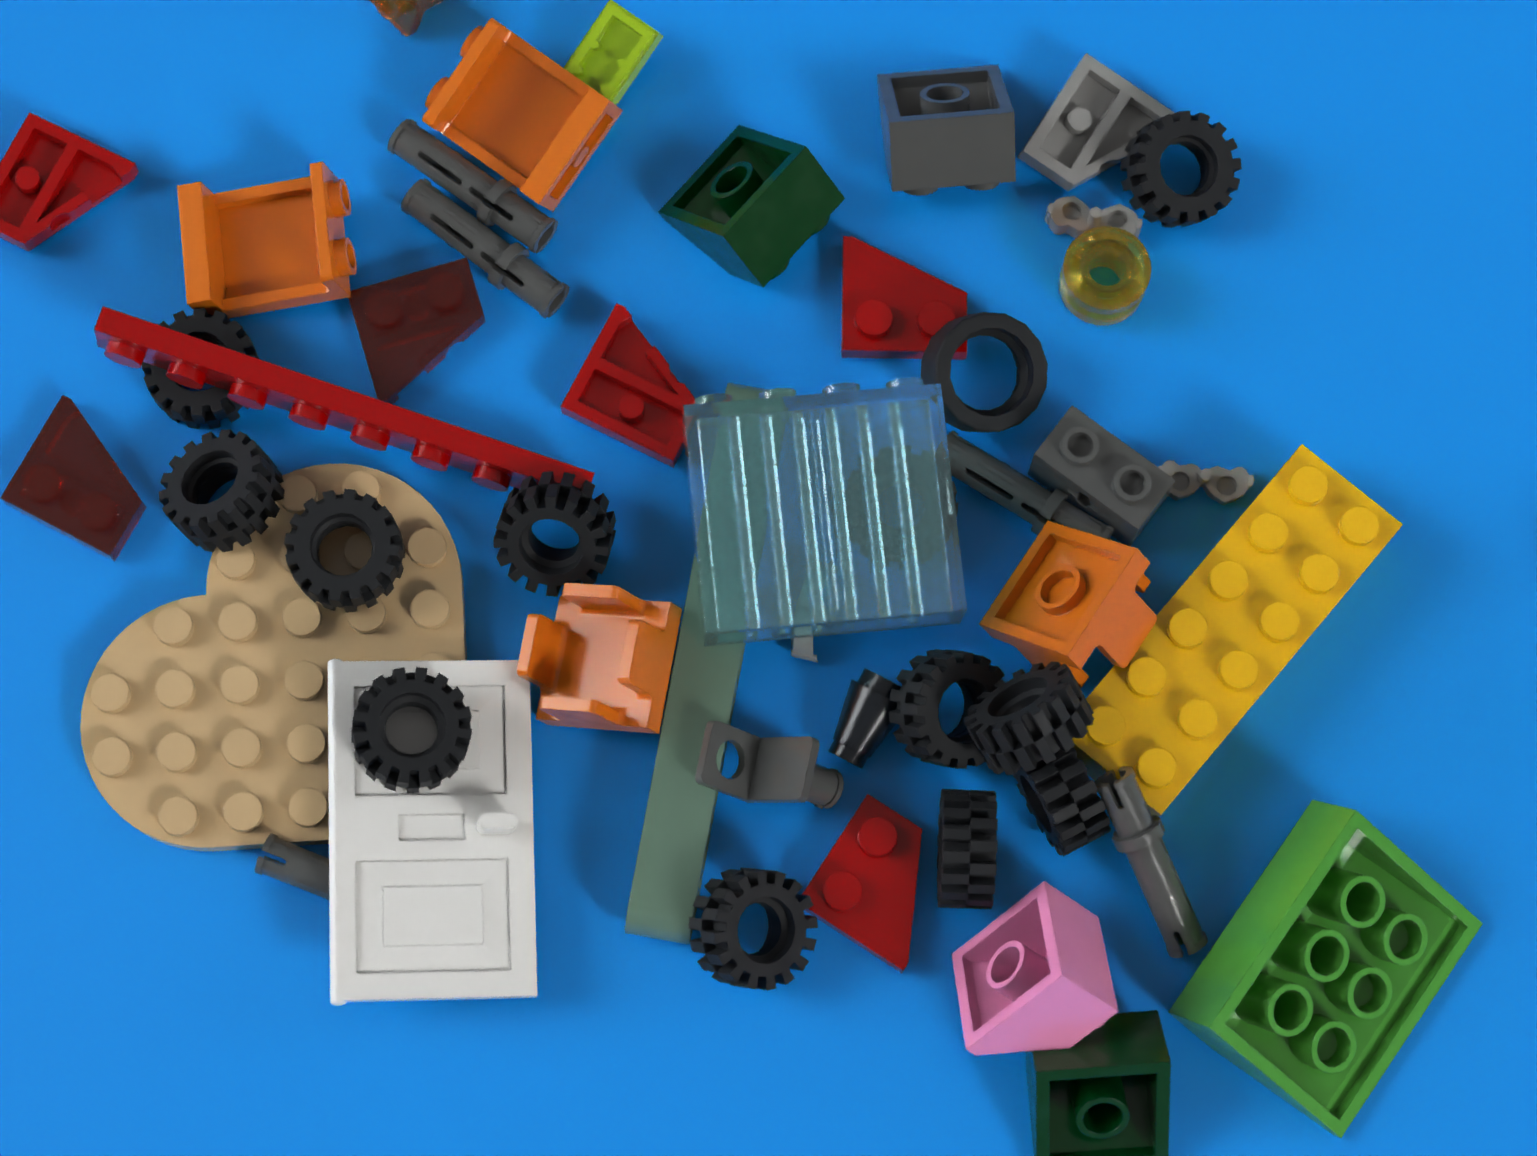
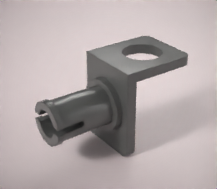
M708 721L706 724L695 774V780L700 785L747 803H804L807 801L821 809L823 807L828 809L834 806L840 799L844 786L842 774L838 770L816 764L820 745L818 739L810 736L760 738L720 721ZM726 741L735 746L739 757L737 770L728 779L721 775L716 763L718 749Z

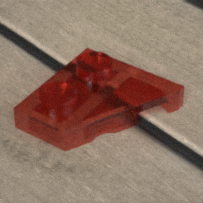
M64 395L60 398L1 496V500L11 508L113 561L117 559L147 508L74 402Z

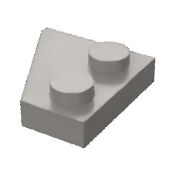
M1086 53L1073 70L1017 158L1066 191H1070L1128 157L1129 153L1125 151L1128 142L1137 136L1136 132L1147 124L1165 115L1174 114V112Z

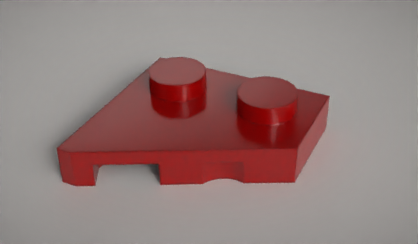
M29 112L0 162V238L29 252L133 181L139 172L136 164Z
M616 303L562 402L561 411L562 414L674 468L702 415V406L685 384L677 380L662 354L655 345L651 346L634 324L632 315L628 310Z
M867 794L802 895L810 896L814 905L805 911L812 916H817V919L900 973H903L909 961L922 828Z

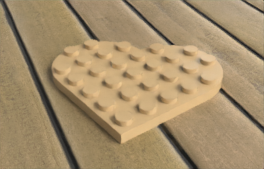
M353 464L314 465L282 475L284 482L280 483V485L284 488L285 492L284 499L275 501L280 508L276 518L268 517L265 523L269 527L262 534L257 531L253 532L250 535L252 542L243 547L238 542H234L233 551L222 552L216 546L209 562L206 595L191 596L159 606L135 620L112 641L97 662L88 681L81 709L80 732L84 758L90 775L101 795L119 816L150 838L185 850L230 851L260 849L271 833L277 835L280 839L298 846L329 844L328 661L331 659H340L342 661L467 660L464 583L456 546L450 531L435 508L407 483L380 470ZM344 489L356 490L360 496L364 497L367 493L376 498L378 503L382 507L385 505L392 514L400 529L405 547V558L402 560L404 569L401 578L394 580L392 592L388 596L385 594L380 595L376 598L378 604L370 608L366 604L357 606L356 612H345L344 608L336 607V610L333 611L324 608L318 601L313 602L294 580L285 554H287L284 544L285 535L292 530L290 521L294 514L301 515L306 510L303 505L311 498L315 502L324 499L322 493L334 490L335 494L339 495L344 494ZM345 526L335 529L325 536L320 544L318 554L320 564L325 570L335 575L345 576L356 573L367 564L371 557V539L364 531L356 527Z

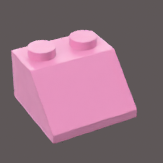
M1046 881L1039 884L951 954L965 1048L974 1055L1070 1049L1093 1030L1100 1028L1118 1012L1099 917Z

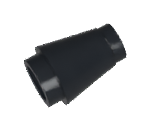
M865 668L857 682L851 679L833 736L834 741L828 751L863 769L867 759L873 755L896 725L895 723H890L889 711L897 710V702L889 699L891 690H900L901 686Z

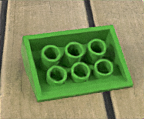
M1312 800L1168 1013L1211 1049L1328 1132L1342 1138L1483 923L1357 810Z

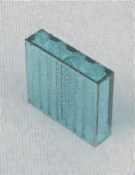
M906 377L887 382L886 388L860 390V385L856 383H837L824 387L820 394L797 395L796 390L790 388H775L759 393L758 399L733 401V397L729 394L715 393L697 397L694 400L695 404L683 405L682 427L704 646L961 623L967 611L941 383L924 385V381L921 378Z

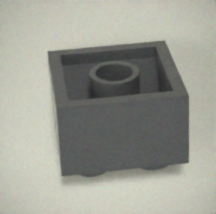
M998 65L877 74L885 162L892 192L903 191L910 195H928L937 191L938 188L965 186L972 190H989L997 187L999 183L1016 181L1015 115Z

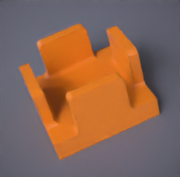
M1047 521L979 625L992 638L1017 648L1032 665L1043 663L1044 667H1046L1050 662H1059L1060 666L1063 664L1067 665L1079 687L1082 688L1089 678L1082 667L1095 647L1113 665L1126 668L1156 623V614L1136 593V591L1144 593L1151 583L1144 574L1150 562L1138 548Z
M564 583L562 596H559L555 621L542 614H528L517 665V675L540 687L541 692L536 719L551 726L659 734L682 609L672 602L639 599L615 585Z

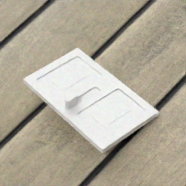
M331 659L328 661L330 1003L332 1005L341 1006L347 1002L537 997L530 682L517 675L518 660L342 661L340 659ZM405 667V673H414L416 667L427 668V675L436 678L438 673L449 678L448 685L453 690L456 687L460 689L464 695L463 703L465 707L469 706L472 716L470 728H472L471 740L464 761H461L456 773L450 779L448 776L444 778L440 786L429 790L428 786L419 788L418 793H407V788L396 787V790L393 791L384 788L385 782L377 778L373 781L366 774L364 764L358 763L354 755V743H352L351 739L354 710L358 706V699L363 691H368L372 687L373 680L382 674L384 678L392 676L393 669ZM404 707L395 711L389 717L385 726L386 736L391 745L406 754H417L427 750L437 738V726L433 717L427 711L418 707Z

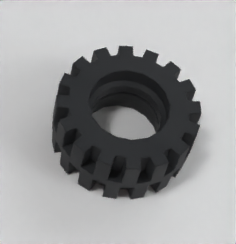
M1179 111L1171 115H1165L1136 132L1137 136L1131 139L1125 148V151L1129 154L1128 157L1121 160L1120 171L1127 172V179L1121 181L1123 191L1131 190L1134 196L1128 202L1134 210L1143 208L1146 211L1143 218L1151 223L1159 220L1162 222V227H1185L1202 222L1218 214V210L1225 208L1232 200L1229 194L1236 191L1240 183V179L1234 177V172L1242 169L1241 158H1232L1231 151L1238 147L1234 138L1227 141L1223 138L1222 134L1227 129L1220 122L1211 125L1208 123L1210 116L1206 114L1190 115V111ZM1170 145L1186 147L1195 155L1200 165V183L1194 193L1190 195L1175 193L1166 185L1161 175L1160 159L1164 150Z
M194 308V315L186 317L184 311L173 314L174 323L168 325L163 320L159 324L160 326L259 359L255 347L243 327L236 320L230 321L227 315L215 310L214 314L210 315L205 308ZM145 362L142 363V369L145 373L144 380L150 394L161 410H164L169 418L175 422L180 423V421H183L189 428L200 429V424H207L210 429L221 427L220 420L228 418L232 423L240 418L237 411L245 406L227 397L228 390L214 386L204 391H190L181 384L170 380L166 376L167 370Z
M231 429L221 430L217 438L212 432L202 435V443L197 446L193 441L184 446L186 454L182 458L176 455L169 463L173 468L172 473H163L160 482L166 489L159 491V501L164 505L162 509L166 516L197 547L200 546L209 552H214L216 546L222 552L233 551L234 542H238L243 547L252 542L250 535L253 532L257 531L262 534L269 527L265 523L268 517L276 518L280 511L275 501L284 499L285 490L280 485V483L284 482L282 474L268 455L247 434L239 431L235 435ZM235 479L227 493L209 503L210 498L218 488L226 482Z
M344 489V494L336 495L334 490L323 492L324 499L315 502L311 498L303 504L306 510L301 515L295 513L290 521L292 530L290 533H286L284 542L287 549V554H285L287 565L294 580L306 596L313 602L318 601L324 608L335 611L336 607L344 608L345 612H356L357 606L364 604L370 608L378 604L376 598L380 595L385 594L388 596L394 589V580L401 578L404 569L402 560L405 558V547L400 529L385 505L382 507L376 498L367 493L363 497L358 495L356 490ZM345 526L356 527L364 531L371 539L372 552L367 564L356 573L345 576L335 575L325 570L320 564L318 556L319 547L324 537L338 528Z
M934 649L926 651L927 656L917 655L909 661L913 670L902 669L896 678L902 683L901 689H892L889 700L897 702V710L889 711L890 723L899 724L900 726L899 729L893 732L897 742L907 744L905 751L912 757L920 758V761L939 766L967 769V765L978 766L985 763L964 724V718L969 716L967 710L970 705L980 704L977 697L983 692H993L995 690L993 684L1001 680L1005 674L999 667L990 665V659L964 651ZM956 682L961 688L964 697V712L957 727L946 735L941 729L938 718L939 703L943 693L951 684Z

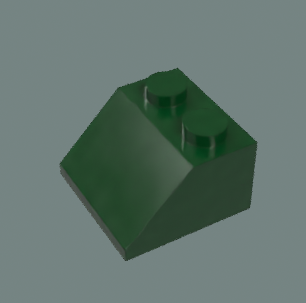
M738 125L660 209L659 214L667 223L730 275L764 288L770 280L779 276L787 268L790 258L808 238L825 227L829 221L830 214L845 198L806 146Z
M1158 1010L1116 1013L1100 1028L1093 1030L1070 1049L1026 1052V1074L1034 1156H1168L1171 1061Z

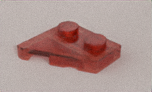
M467 257L351 290V297H349L377 398L390 404H394L399 399L398 393L423 371L428 374L446 358V354L452 345L465 341L486 322Z

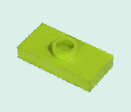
M609 0L563 68L617 105L664 36L613 0Z

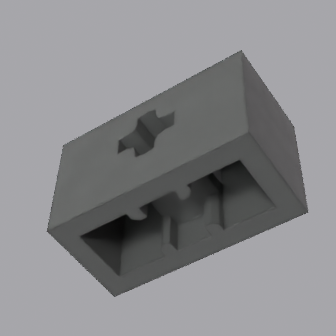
M1073 405L1035 452L1028 472L1030 477L1051 492L1056 488L1068 494L1066 501L1107 526L1114 527L1111 536L1128 546L1134 543L1166 501L1176 481Z

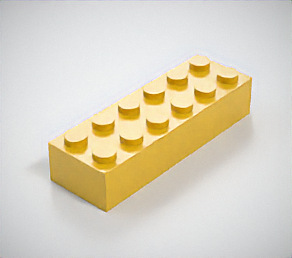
M1301 444L1156 615V623L1128 666L1121 668L1114 665L1086 698L1094 712L1092 714L1094 721L1092 725L1086 726L1088 732L1083 738H1073L1072 741L1075 744L1074 748L1078 759L1082 760L1088 769L1086 771L1088 776L1095 781L1104 773L1114 770L1118 780L1121 778L1118 772L1119 767H1132L1151 814L1160 817L1403 524Z

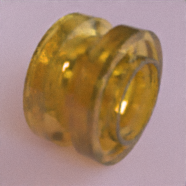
M1102 226L1083 232L1067 249L1060 271L1059 291L1064 304L1077 318L1094 325H1112L1127 319L1141 304L1150 281L1151 262L1149 254L1140 240L1126 230ZM1096 267L1110 268L1118 275L1120 282L1110 286L1101 285L1093 280L1089 271Z

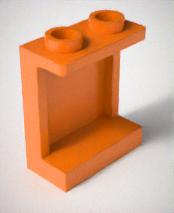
M491 18L484 27L480 25L468 35L460 50V56L463 59L450 78H441L431 89L425 102V107L428 110L422 117V121L445 135L519 188V191L533 201L554 212L623 110L494 18Z
M321 161L310 163V176L220 193L213 194L201 181L177 185L187 305L193 310L194 308H205L210 315H213L215 310L225 313L229 319L351 297L349 276L356 274L357 261L351 240L348 237L345 238L343 217L351 214V200L344 179H338L327 165Z

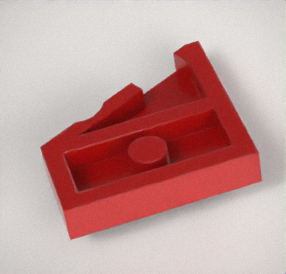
M843 236L841 358L922 359L928 343L934 334L947 322L967 315V292L853 236ZM967 340L956 349L952 360H966Z

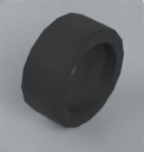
M981 312L968 314L947 322L931 337L921 361V385L929 406L943 422L966 432H1001L1021 424L1037 409L1047 387L1048 363L1041 342L1026 324L1003 313ZM976 336H992L1004 342L1011 350L1017 367L1016 386L1011 397L1001 406L991 410H976L964 404L955 394L950 379L951 360L956 349L966 340Z

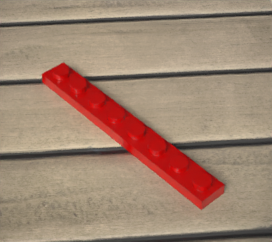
M104 306L94 328L98 347L105 349L104 355L116 363L131 368H141L142 363L145 362L167 370L166 376L183 386L202 389L204 383L228 390L227 397L245 407L263 410L265 404H269L290 411L288 417L297 424L307 428L325 430L328 424L351 432L350 439L359 445L378 451H385L387 446L390 445L411 452V460L423 467L436 471H447L448 466H452L473 473L472 481L491 490L506 492L509 486L520 489L522 481L531 475L538 484L542 472L553 471L554 481L557 483H561L564 472L575 474L572 485L577 488H581L585 480L592 482L594 472Z

